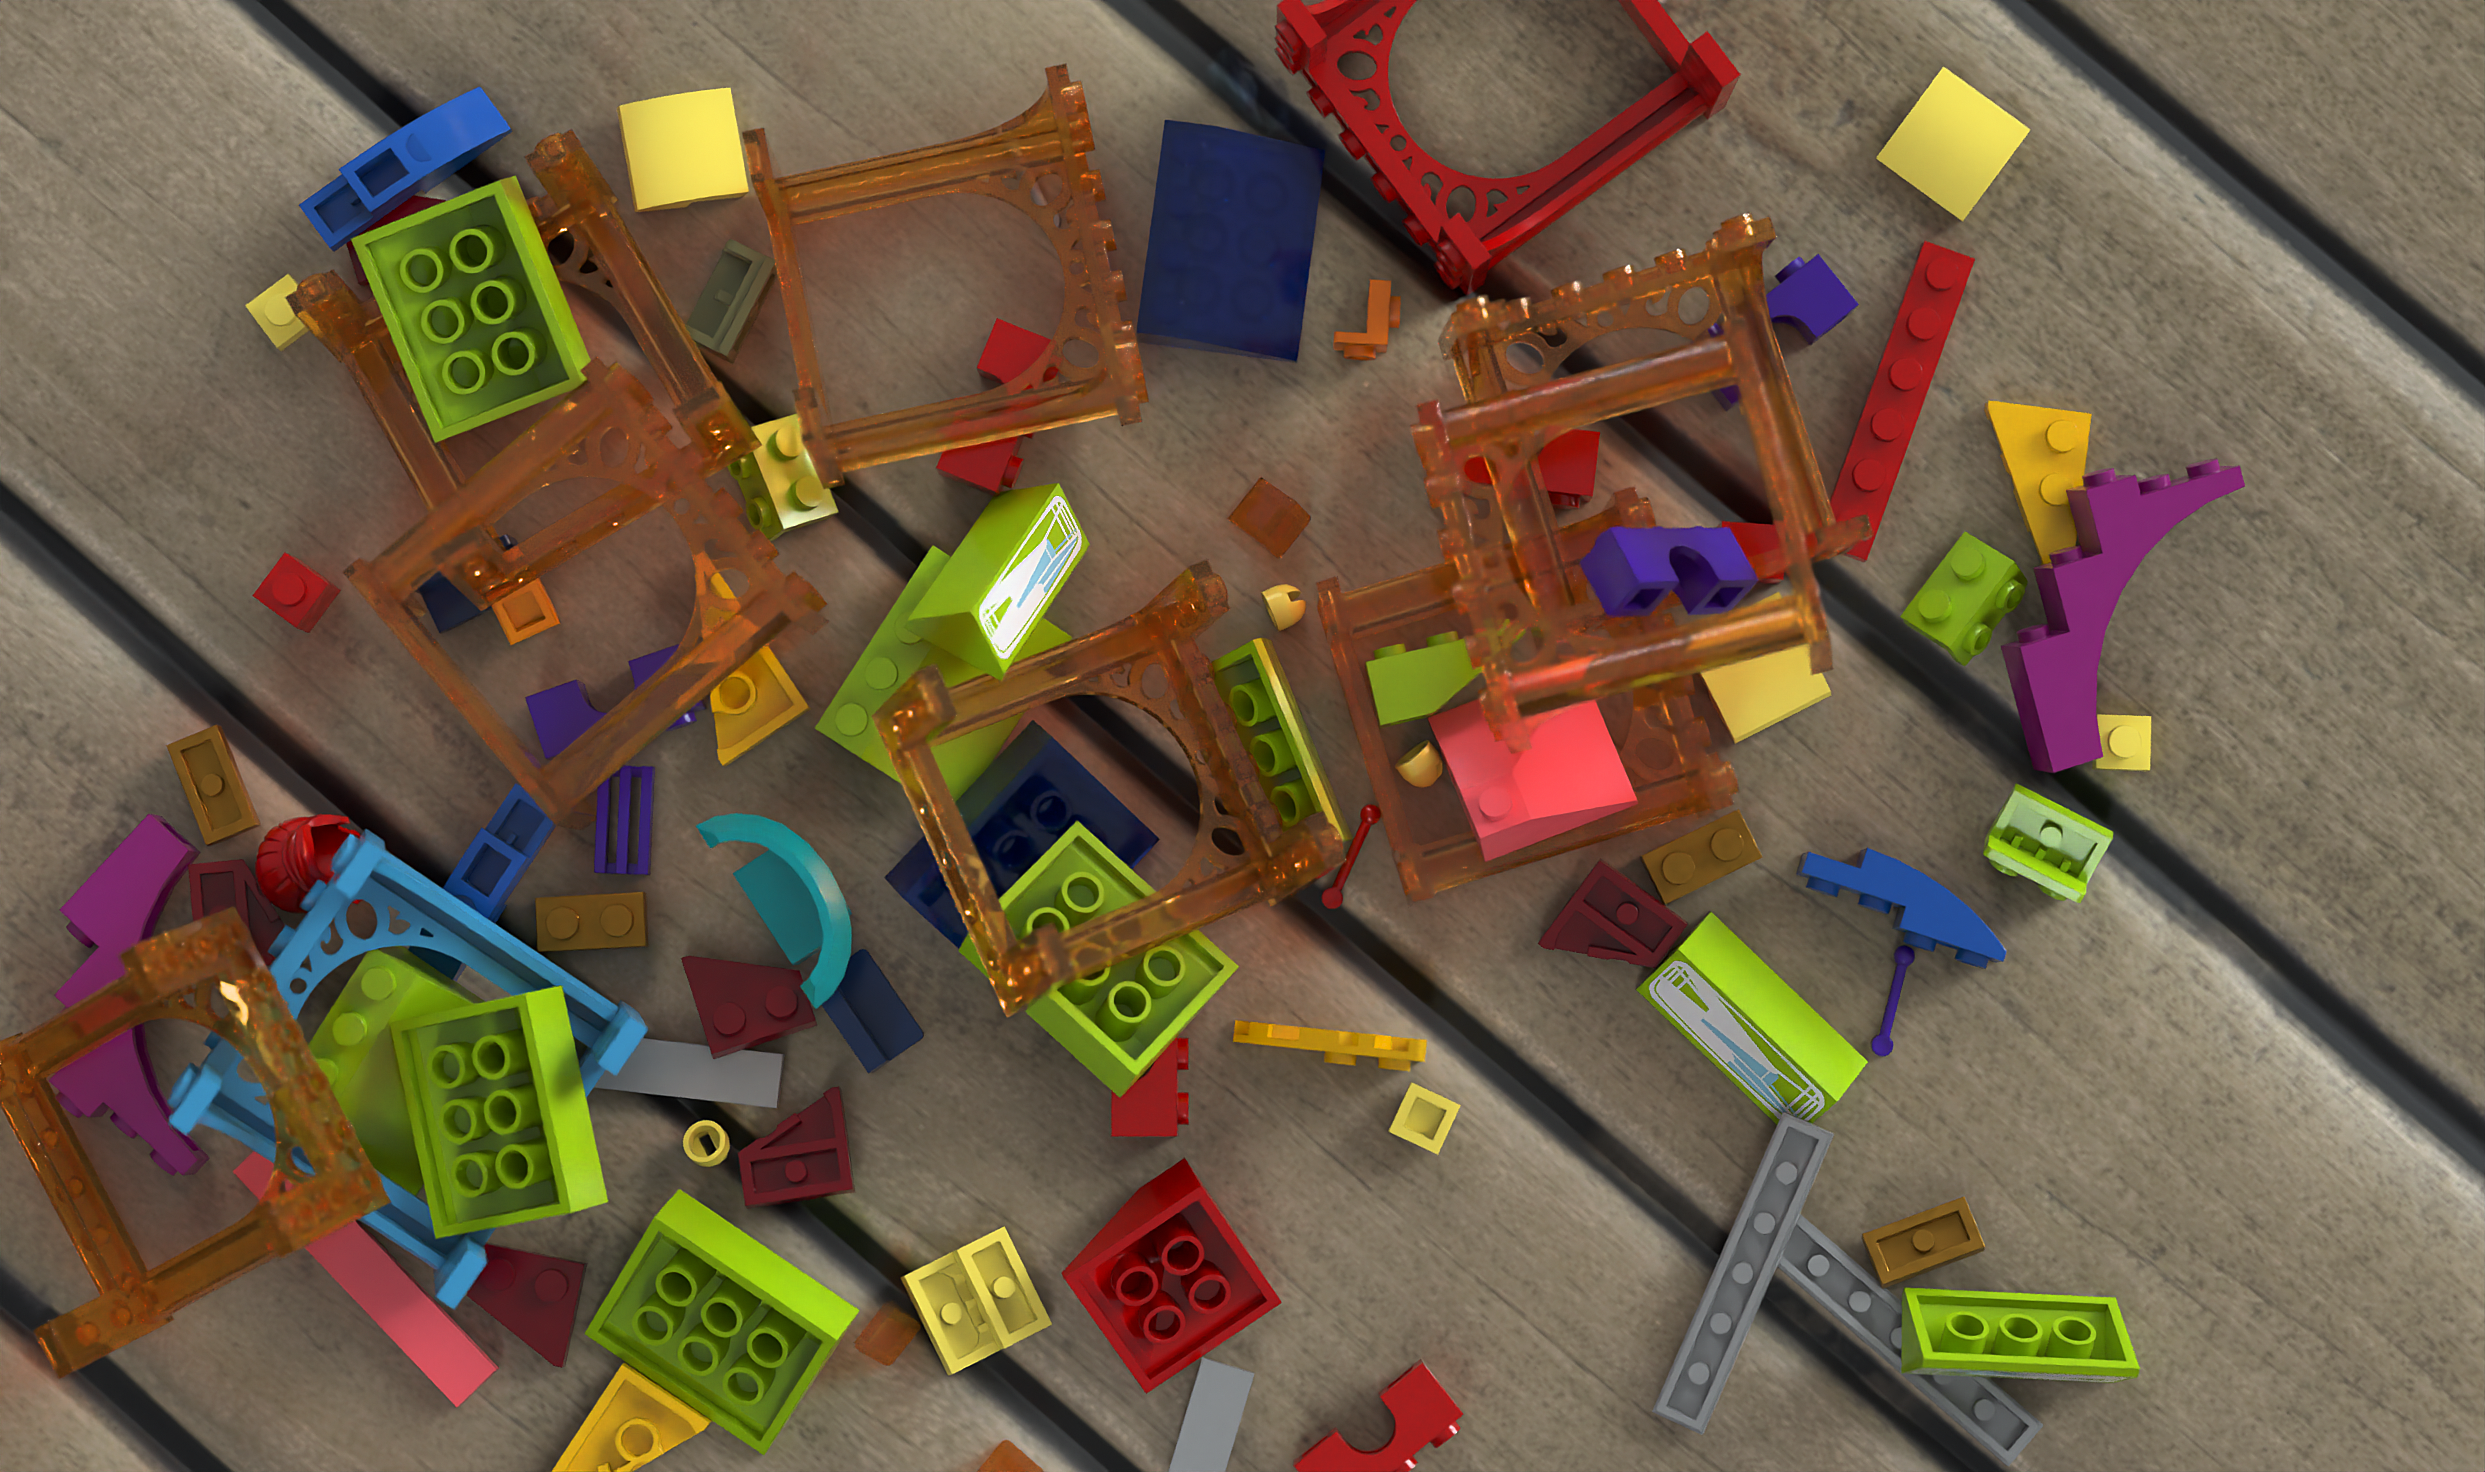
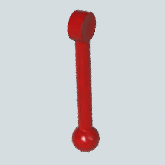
M1367 804L1361 809L1360 819L1362 821L1332 887L1327 888L1322 893V903L1329 909H1336L1342 904L1343 895L1341 891L1371 825L1378 823L1381 818V811L1374 804Z

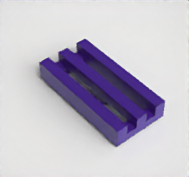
M599 765L594 873L650 875L655 767ZM612 777H620L616 863H608ZM632 778H641L638 864L628 863Z

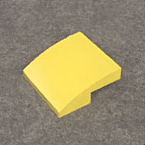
M1943 67L1876 159L1963 221L2031 129Z
M731 88L675 94L623 104L617 107L635 212L683 208L692 202L744 197L749 192Z
M1779 592L1682 640L1684 650L1709 692L1711 703L1735 744L1831 696V690Z
M1005 1226L901 1277L948 1376L1052 1325Z

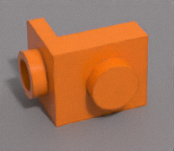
M1372 279L1369 281L1366 333L1334 332L1333 349L1344 350L1343 358L1370 361L1376 359V352H1387L1389 328H1399L1401 296H1391V281Z

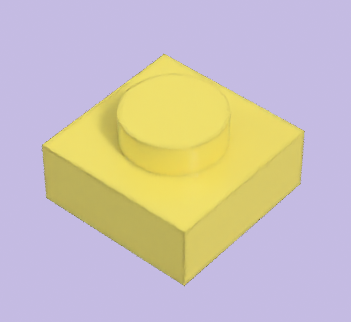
M290 274L285 275L245 305L280 351L324 320Z
M2097 714L2103 757L2092 761V770L2149 771L2151 759V716Z
M1410 1082L1388 1132L1438 1155L1461 1105Z

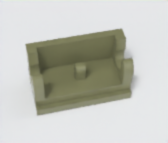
M729 239L679 337L733 364L782 269L776 260L735 240Z

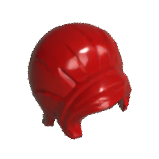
M333 814L295 817L279 823L278 826H274L264 836V841L260 843L257 850L255 873L263 895L274 906L293 914H307V911L301 908L300 904L318 879L328 884L335 872L330 869L332 867L331 860L350 833L358 839L361 837L359 832L340 826L349 824V817ZM357 899L352 903L358 905L363 900Z

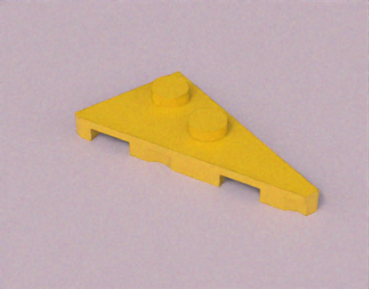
M1988 400L1985 403L1984 412L1994 429L2002 452L2000 456L2004 468L2013 482V493L2027 532H2031L2042 563L2040 566L2051 563L2050 553L2076 546L2077 531L2066 490L2083 485L2082 476L2085 473L2092 414Z
M703 551L694 560L696 569L695 580L702 616V636L707 674L710 680L712 713H714L718 744L717 755L722 766L726 767L811 708L707 553Z
M1235 1020L1233 1042L1325 1051V1063L1356 1066L1357 1055L1379 1057L1378 1068L1410 1071L1411 1061L1425 1062L1427 1040L1238 1020Z
M624 1363L620 1366L551 1472H633L708 1428L711 1420Z

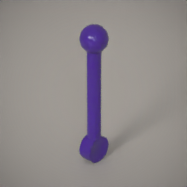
M1907 945L1899 946L1894 952V960L1897 965L1880 1033L1871 1041V1049L1878 1056L1889 1055L1893 1050V1041L1890 1038L1907 966L1911 965L1915 960L1914 950Z

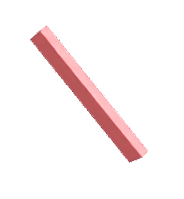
M255 1151L233 1171L456 1407L461 1406L499 1369L487 1354L356 1217Z

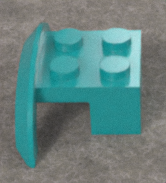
M734 813L715 816L696 825V828L710 849L733 841L757 843L769 849L734 872L733 875L792 965H799L820 951L816 967L810 977L801 985L802 990L814 1008L820 1007L834 994L842 981L850 959L852 946V926L849 916L853 913L847 905L830 868L807 841L785 825L762 816Z

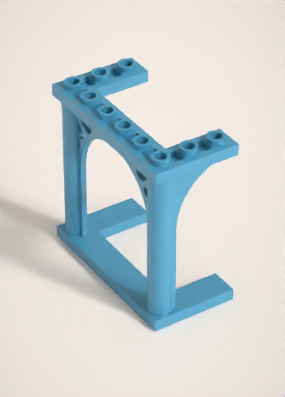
M365 829L359 839L350 833L331 860L332 867L330 869L335 874L328 884L318 879L305 896L300 907L306 910L307 914L298 927L294 930L286 925L268 950V953L276 958L265 974L262 976L254 970L235 998L244 1004L232 1021L222 1016L203 1043L211 1051L200 1067L190 1062L173 1085L172 1092L169 1095L170 1098L167 1101V1104L173 1107L168 1123L187 1135L195 1124L206 1125L248 1146L434 1268L435 1297L455 1309L487 1263L484 1245L496 1227L435 1239L430 1210L426 1202L340 1147L315 1125L300 1102L294 1086L290 1064L292 1033L296 1019L309 994L329 972L345 961L370 950L391 946H416L447 954L466 964L512 996L562 985L572 1035L588 1046L578 1061L586 1098L606 1069L614 1075L618 1074L648 1031V1028L637 1010L620 1000L618 1005H615L387 852L384 840ZM357 899L369 902L377 915L376 930L371 937L366 939L354 936L346 922L347 909ZM388 906L400 912L395 917L396 919L405 920L410 923V926L404 932L395 934L388 930L390 924ZM334 918L336 930L343 939V944L336 953L328 954L322 950L321 941H324L326 944L329 943L331 939L329 924ZM421 928H424L433 936L420 935ZM307 955L309 956L312 971L300 967ZM296 978H301L306 982L305 991L299 994L294 993L290 989L291 981ZM279 995L289 1003L272 1006ZM273 1021L279 1025L280 1034L274 1042L252 1041L246 1043L250 1036H260L268 1030V1026H265L264 1023ZM263 1053L270 1055L278 1063V1070L275 1075L263 1082L252 1083L245 1081L237 1073L239 1062L252 1054ZM276 1089L282 1091L286 1098L281 1110L274 1107L270 1099H268L266 1105L255 1099L258 1096L268 1095ZM295 1116L300 1127L296 1126L288 1119Z

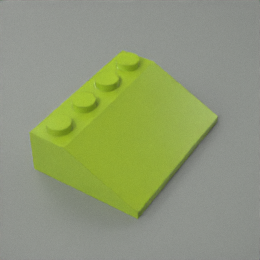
M516 175L496 181L351 238L435 443L577 389L598 379Z
M932 545L815 726V729L957 819L1073 638L1042 618L1000 681L907 630L904 627L908 618L951 558V556Z
M1078 821L971 927L958 950L1119 1098L1156 1061L1239 968L1234 961Z
M403 946L382 947L367 951L291 1071L296 1092L308 1116L328 1138L410 1193L418 1196L424 1186L390 1023L486 1001L450 979ZM279 1090L272 1101V1104L278 1110H281L285 1104V1094ZM295 1116L288 1119L290 1122L300 1127Z
M562 985L390 1023L435 1239L573 1213L608 1202Z
M679 1189L654 1216L584 1334L750 1447L765 1455L835 1351L860 1310Z

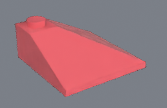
M1579 661L1427 718L1485 862L1638 804Z

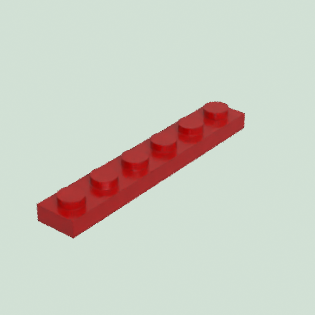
M1928 241L1922 243L1814 545L1861 562L1867 561L1975 258Z

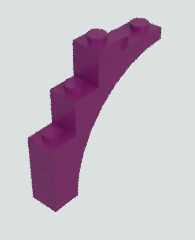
M2217 458L2186 466L2187 476L2171 481L2168 473L2137 481L2136 475H2116L2114 468H2107L2083 475L2084 485L2066 490L2080 546L2054 551L2049 554L2051 563L2033 568L2048 624H2039L2021 629L2016 632L2017 641L2001 645L2034 770L2055 773L2103 757L2096 717L2097 670L2105 632L2121 592L2145 555L2174 525L2206 503L2245 487L2240 466H2219Z
M148 814L60 909L70 920L66 926L67 930L86 947L91 948L96 944L98 948L54 996L65 1005L60 1012L68 1022L83 1033H86L88 1029L92 1030L93 1033L50 1078L49 1082L60 1091L55 1096L56 1100L72 1115L78 1118L83 1114L88 1118L102 1117L109 1108L112 1109L114 1113L110 1116V1120L130 1138L134 1139L137 1135L142 1137L153 1148L149 1155L160 1168L172 1176L177 1172L185 1176L196 1174L210 1158L189 1134H185L168 1123L172 1108L167 1104V1100L160 1089L147 1050L142 1003L145 964L156 924L174 887L188 870V864H192L201 852L162 816Z

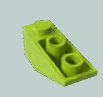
M1502 619L1478 626L1480 635L1459 640L1457 631H1452L1426 638L1427 648L1406 652L1405 644L1402 643L1374 650L1375 660L1365 662L1364 667L1379 729L1433 716L1522 639L1526 633L1525 625L1512 627L1510 619Z

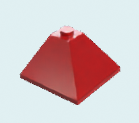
M1185 1158L1140 1187L1061 1273L1146 1394L1282 1303Z

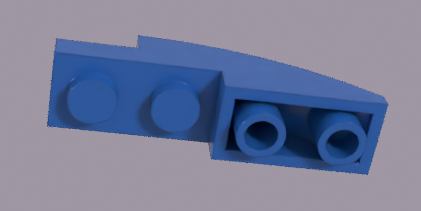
M481 87L475 88L424 114L361 153L339 169L342 173L339 177L303 201L299 206L328 247L335 252L349 242L351 238L359 235L420 190H423L426 194L510 134L512 129Z
M515 783L487 827H481L443 889L493 923H496L507 906L504 903L564 814L520 784ZM421 928L420 935L433 936V934ZM410 946L408 951L454 981L458 980L467 966L454 957L436 950Z
M1869 848L1860 850L1855 867L1811 852L1802 854L1796 874L1809 878L1806 888L1833 897H1837L1839 889L1860 895L1858 905L1884 914H1889L1891 906L1899 908L1892 929L1905 933L1904 943L1934 952L1936 944H1940L1957 950L1955 960L1982 969H1986L1988 961L1995 963L2004 962L2007 951L1991 929L1970 907L1924 873L1895 858Z

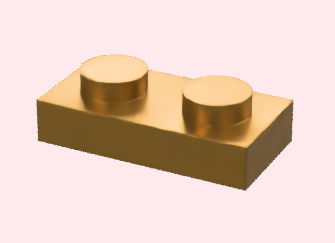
M214 725L166 745L207 846H213L261 826L221 726Z
M1739 809L1640 856L1664 905L1763 858Z
M645 892L535 898L537 952L649 947Z
M1964 1196L1862 1234L1863 1244L1882 1289L1985 1250L1984 1242Z

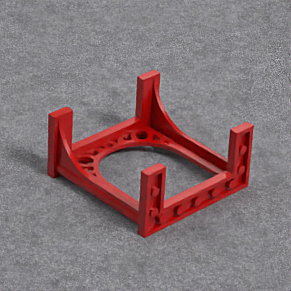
M1283 0L1277 5V25L1274 26L1277 31V36L1274 39L1278 45L1274 50L1284 67L1291 75L1300 71L1312 87L1306 94L1316 110L1324 118L1332 114L1344 130L1338 134V137L1348 153L1356 161L1364 157L1375 172L1370 177V180L1377 192L1388 204L1396 200L1407 215L1402 220V223L1409 235L1420 247L1425 243L1429 244L1438 259L1434 266L1441 278L1452 290L1459 285L1466 296L1484 284L1488 270L1702 114L1708 120L1725 108L1741 75L1708 31L1692 43H1689L1658 0H1618L1673 75L1549 165L1521 176L1482 178L1455 171L1430 157L1409 136L1395 111L1388 80L1390 51L1400 24L1418 0H1324L1308 6L1304 5L1301 0ZM1395 9L1391 18L1385 16L1389 11ZM1374 26H1378L1382 33V40L1376 45L1364 39L1354 38L1362 31L1368 37L1370 30ZM1361 53L1374 61L1376 71L1370 78L1353 80L1341 74L1337 63L1346 54ZM1373 91L1378 97L1380 104L1375 110H1367L1365 107H1368V102L1362 97L1353 96L1352 93ZM1376 126L1388 128L1381 134ZM1395 137H1400L1405 140L1406 146L1403 150L1396 151L1390 145L1391 140ZM1412 159L1409 171L1403 162ZM1427 174L1435 175L1442 183V188L1437 194L1435 205L1431 201L1432 192L1429 184L1421 185L1422 178ZM1461 187L1469 189L1475 199V212L1467 223L1460 213L1449 219L1446 211L1448 197L1452 191ZM1528 187L1526 191L1518 195L1517 189ZM1491 191L1503 194L1507 200L1500 204H1494L1493 208L1497 212L1487 217L1488 199L1486 195Z

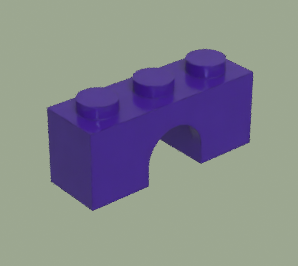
M1819 254L1807 263L1800 256L1793 260L1775 276L1780 283L1776 288L1765 296L1757 289L1733 309L1738 316L1734 321L1722 330L1717 323H1714L1691 342L1696 350L1686 362L1726 412L1769 379L1774 372L1759 350L1758 338L1763 328L1775 323L1788 324L1797 329L1811 346L1849 316L1859 305Z
M1662 526L1652 528L1612 527L1596 538L1595 546L1579 563L1608 617L1649 616L1671 590L1678 596L1688 615L1728 614L1759 581L1730 528H1703L1702 526L1691 528H1664Z
M676 644L628 661L634 678V693L628 704L616 712L603 713L596 710L589 699L585 684L577 679L525 697L545 758L553 762L561 760L563 767H568L594 758L592 749L612 742L615 749H620L639 743L646 739L643 731L664 724L666 731H672L695 723L697 720L694 713L707 708L686 648L681 644Z

